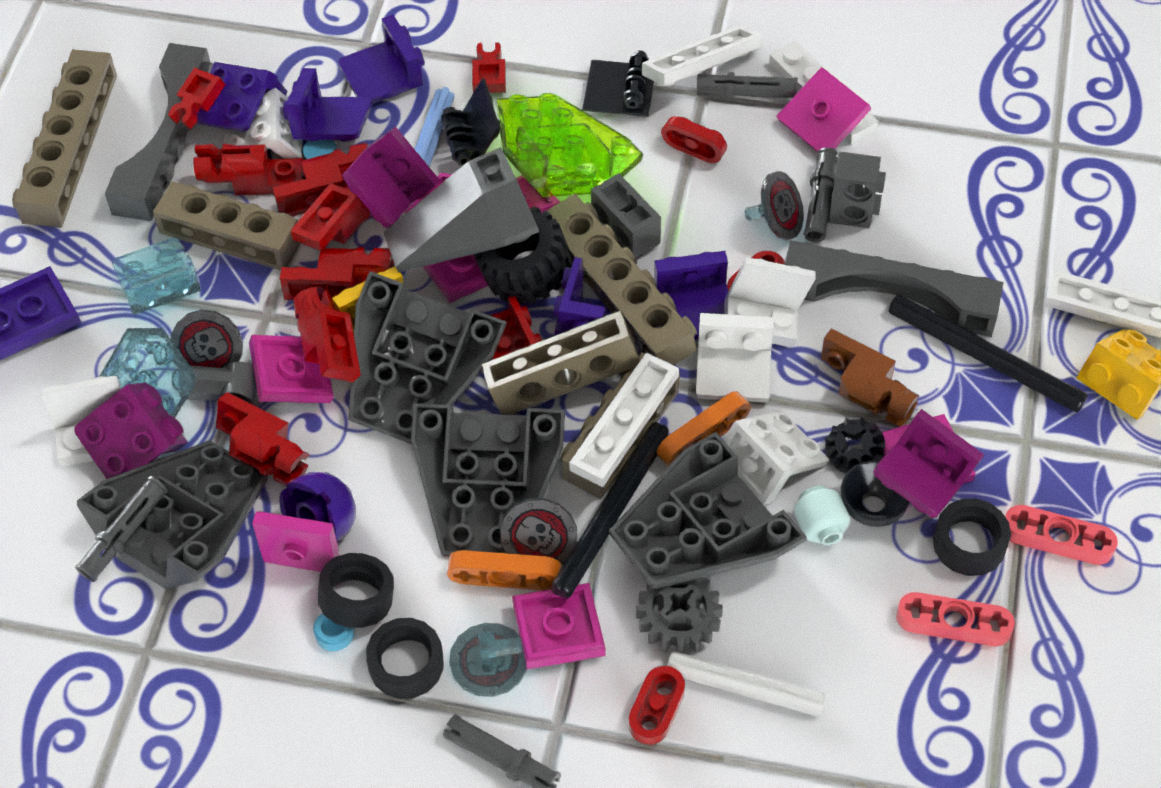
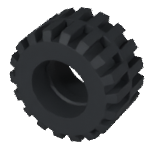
M533 206L530 208V211L540 232L531 235L523 242L512 243L505 247L474 254L491 292L495 296L499 295L500 299L508 302V297L514 295L519 305L523 301H528L529 304L536 303L537 298L543 297V299L550 297V291H558L562 287L560 281L563 280L565 268L572 267L571 252L556 218L553 219L552 215L547 211L541 213L540 208ZM533 251L530 255L522 259L513 260L516 256L523 252Z

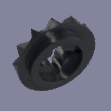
M846 417L843 423L838 426L833 425L828 437H825V453L834 468L847 473L853 466L859 463L881 461L885 453L884 435L876 423L872 424L863 417L859 420H850ZM845 438H851L854 441L862 438L861 445L864 452L854 447L848 451V443Z

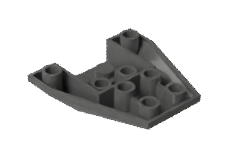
M500 147L468 161L383 233L398 272L505 247L512 243L523 242L531 235L540 231L518 181Z
M370 271L356 303L354 339L361 375L354 382H351L348 420L412 444L411 433L414 403L453 406L483 370L482 364L491 361L494 357L507 322L474 309L471 310V313H467L413 293L406 289L404 283Z
M414 403L411 442L442 556H450L451 553L460 550L506 553L501 544L500 534L504 518L519 504L527 501L543 500L563 450L564 409L527 408V416L454 413L452 405Z
M716 432L684 449L609 529V535L652 589L775 560L807 540V536L784 510L772 515L738 476V457Z
M209 440L102 481L77 500V507L95 535H97L99 531L107 529L123 507L144 484L148 476H152L164 484L168 492L163 495L145 520L123 545L125 548L124 552L119 557H114L163 588L168 589L198 581L224 559L264 488L268 475L260 474L256 468L230 456L229 451ZM143 502L139 505V507L135 510L131 517L126 521V524L142 506Z

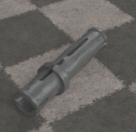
M728 72L727 75L700 73L697 75V95H726V99H733L734 96L793 98L797 94L798 77L735 76L734 72Z
M821 148L818 150L816 168L810 177L812 191L803 235L811 242H821L826 238V228L838 160V152L833 148Z
M152 476L146 478L144 484L123 507L107 529L98 532L95 536L96 542L83 559L76 564L75 569L83 577L95 582L114 556L119 557L124 552L125 548L123 545L145 520L163 495L168 492L165 485ZM143 502L142 506L138 509V511L133 515V517H132V518L129 520V522L126 524V521L131 517V515L135 512V510H136V509L139 507V505Z
M457 714L453 715L448 721L447 726L452 729L451 731L444 729L443 738L451 740L507 772V778L514 782L521 780L533 788L557 787L553 781L559 782L561 773L531 758V752L525 749L517 750L462 719Z

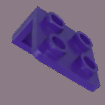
M394 14L381 19L384 35L383 43L341 57L338 60L339 68L355 96L370 97L372 104L423 85L421 66L425 65L423 54L419 47H413L407 27L405 25L400 26Z
M214 62L210 74L220 77L226 85L208 112L199 110L196 124L246 132L251 127L265 93L277 88L286 96L288 91L278 81V76L268 70Z
M303 68L297 81L293 83L292 92L288 100L284 101L283 115L285 120H289L293 139L307 141L339 140L348 142L360 137L373 105L370 97H322L316 68Z
M725 250L654 260V280L657 290L661 294L666 292L672 298L677 308L676 312L681 318L687 316L691 320L697 331L694 339H699L700 313L724 314L725 297L728 293L726 284L728 259Z
M575 257L572 267H566L563 274L562 289H565L563 296H557L553 316L558 319L554 336L605 317V307L582 303L583 258Z

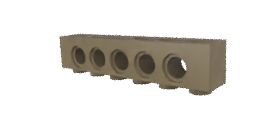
M72 49L68 61L63 63L59 85L54 87L52 92L51 106L49 111H46L43 115L42 129L39 137H35L33 141V153L29 162H26L23 167V179L20 187L15 189L13 193L12 204L14 209H17L22 224L63 227L117 78L111 53Z
M575 193L547 210L553 219L556 218L571 252L572 264L575 257L583 258L584 282L611 314L621 310L633 341L644 354L648 353L674 366L697 351L694 339L697 331L691 320L687 316L680 317L676 312L677 308L672 298L666 292L661 294L657 290L656 282L647 269L640 270L631 250L627 246L622 248L617 243L618 239L615 232L608 224L603 226L600 223L599 216L590 202L584 204Z

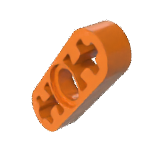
M738 391L727 394L668 435L659 445L657 455L669 466L684 449L715 432L720 437L726 434L735 421L747 417L751 410V404Z
M460 550L450 554L447 576L450 580L465 585L544 591L552 589V582L562 565L558 560L546 556Z

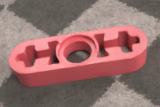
M1026 505L1013 506L1005 515L1011 531L1010 542L1094 565H1103L1112 559L1118 545L1115 533L1103 525ZM1018 520L1025 521L1024 530L1017 528ZM1039 524L1044 525L1041 535L1036 534ZM1052 528H1062L1068 532L1070 539L1066 542H1058L1050 536L1049 530ZM1078 535H1083L1080 546L1075 545ZM1094 540L1102 542V550L1094 548Z
M911 592L904 595L899 602L896 614L898 624L908 632L988 646H1001L1007 643L1015 626L1013 615L1002 606L919 592ZM912 607L919 608V618L912 617ZM933 610H939L936 622H931ZM951 611L959 612L965 617L966 624L961 627H953L945 621L944 615ZM977 616L979 617L977 629H972L974 618ZM991 620L998 621L999 632L992 631Z

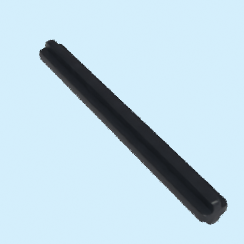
M896 295L890 303V314L1066 408L1079 412L1084 406L1088 395L1080 389L902 295Z
M654 422L649 426L553 580L552 592L555 595L564 599L572 596L608 537L609 529L617 522L657 457L659 445L668 436L669 429L666 425Z

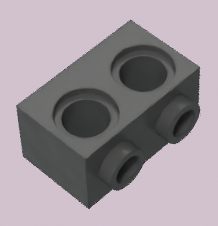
M839 151L828 223L870 228L872 215H879L882 195L876 194V192L883 193L886 172L879 171L881 157Z
M619 173L591 189V204L599 216L600 223L603 226L608 224L613 229L618 239L617 243L622 248L627 246L635 258L660 244L661 216Z

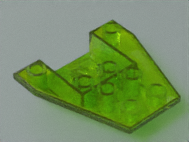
M542 93L540 96L531 97L513 94L509 98L496 99L502 151L513 166L542 197L569 196L575 193L577 195L591 194V189L618 173L624 177L642 161L643 153L629 138L556 94Z

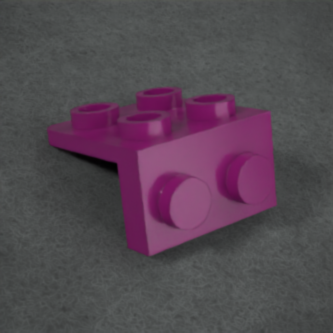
M396 126L369 145L343 173V179L350 191L360 198L369 209L372 217L385 228L392 226L413 201L435 187L440 181Z
M147 382L127 384L80 421L74 428L76 436L106 479L151 463L161 454L176 452L188 443L183 435L184 430L180 422L168 414L161 404L163 400L160 393L153 386L148 385Z
M921 409L898 442L876 465L873 474L884 486L894 490L912 503L918 511L927 514L929 517L936 518L961 488L985 454Z

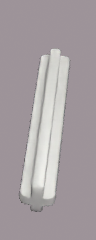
M672 652L667 666L677 669L686 680L813 716H819L823 709L825 695L822 692L679 652Z

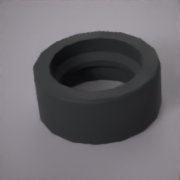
M976 498L960 499L949 504L940 513L933 536L934 550L940 561L952 571L966 576L984 575L995 570L1004 560L1011 531L1009 522L1002 511L991 503ZM959 522L981 524L993 535L995 539L994 546L990 550L981 553L962 550L950 539V527Z
M347 553L336 556L324 565L319 574L318 606L324 616L332 622L348 628H364L377 624L387 616L392 606L394 576L389 567L377 557L364 553ZM348 580L362 581L372 585L379 593L365 600H351L340 596L333 590V587Z
M411 617L396 618L382 624L371 635L366 647V662L374 685L384 694L398 699L416 698L432 689L438 683L444 669L442 643L436 631L426 622ZM412 640L422 643L429 652L427 665L421 671L410 676L390 674L385 671L382 665L383 652L389 646L399 641Z

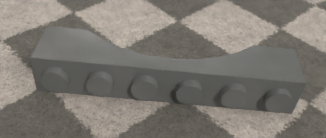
M174 43L168 44L159 65L164 88L168 94V106L165 117L158 131L147 145L132 158L115 168L105 191L112 215L146 221L152 220L153 210L163 196L166 183L171 182L173 178L174 164L177 156L180 157L183 154L186 134L193 129H188L182 123V118L178 124L174 123L168 116V113L175 104L181 102L176 94L194 67L210 73L213 63L210 62L207 48Z
M790 240L784 263L787 266H798L802 269L816 272V279L804 300L815 302L832 295L860 291L902 295L907 299L928 307L939 316L973 334L988 337L993 335L1004 283L1002 281Z

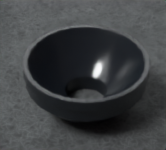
M867 461L853 466L846 473L841 484V498L849 515L861 524L872 527H882L897 522L904 515L910 504L908 500L894 490L884 486L875 477L873 470L880 461ZM874 496L881 499L885 507L880 511L872 512L863 506L862 501L867 497Z

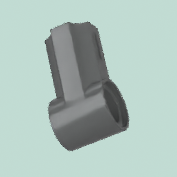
M233 362L227 368L187 366V368H184L181 378L183 398L218 401L221 396L228 392L253 405L256 392L253 365L246 362Z

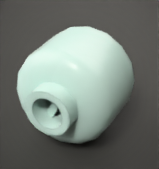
M822 485L811 487L802 492L794 507V515L800 529L807 536V540L813 543L832 545L842 539L843 533L850 525V515L840 494L836 490Z

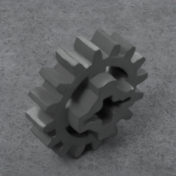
M696 579L657 589H652L647 583V592H639L638 603L640 605L636 606V618L640 619V632L649 631L648 643L653 644L660 640L662 641L663 652H666L673 645L676 646L677 652L683 653L684 646L690 645L694 652L699 651V640L708 644L712 642V631L719 632L721 620L719 618L722 617L723 605L718 604L720 595L718 591L709 592L710 580L706 579L698 583ZM655 604L658 606L659 612L657 619L653 614ZM701 604L706 612L704 619L701 617V611L699 610Z

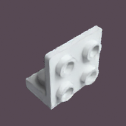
M277 88L265 93L250 129L246 132L224 129V144L236 146L265 144L266 149L271 148L276 155L281 156L283 159L302 158V140L292 138L289 120H285L283 115V104L285 100H288V97Z
M746 258L725 297L724 314L774 317L772 344L793 348L797 341L798 309L816 279V272L802 269L798 266H787L763 259Z
M700 313L696 398L720 400L727 394L738 391L748 402H769L774 317Z
M100 376L92 380L76 383H61L41 390L42 399L55 427L57 459L61 467L94 461L76 436L74 428L80 421L122 389L117 376Z
M782 411L737 420L733 423L723 440L738 457V476L763 505L774 501L790 475L823 467L829 461V458L820 450L819 445L814 440L808 438L796 426L791 416Z

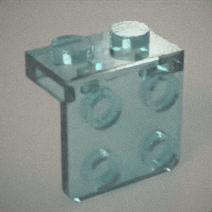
M171 238L115 258L112 262L133 315L201 291L193 262L189 255L186 256L177 238Z
M127 328L99 377L117 376L121 388L127 384L147 382L148 385L153 386L160 393L163 400L161 404L168 414L173 417L177 416L197 383L195 372L163 328Z

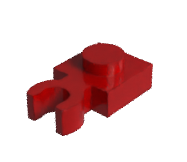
M495 42V50L485 52L482 43H478L476 46L477 60H472L473 93L481 79L486 80L489 93H506L505 59H501V44Z
M194 67L176 94L181 102L175 104L170 109L168 116L176 124L182 118V123L188 129L193 128L197 123V113L199 110L208 112L226 84L220 77Z

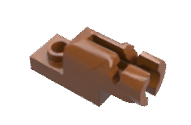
M831 328L823 340L821 359L831 367L844 371L841 376L839 394L843 398L870 411L872 415L878 416V413L887 412L885 422L897 428L906 425L917 407V399L920 395L908 389L898 380H892L896 361Z

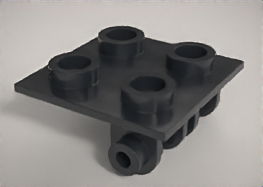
M637 50L630 56L629 63L591 60L582 111L649 117L654 81L642 75V63L649 60L647 54L642 50Z
M481 79L463 111L456 110L454 107H447L441 115L452 159L460 166L486 154L489 146L498 137L500 132V121L497 119L492 96L489 93L485 79Z

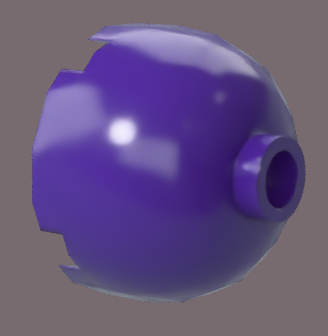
M328 472L306 473L287 484V488L282 490L279 496L282 515L332 523L337 543L350 532L356 519V505L350 488L339 478Z

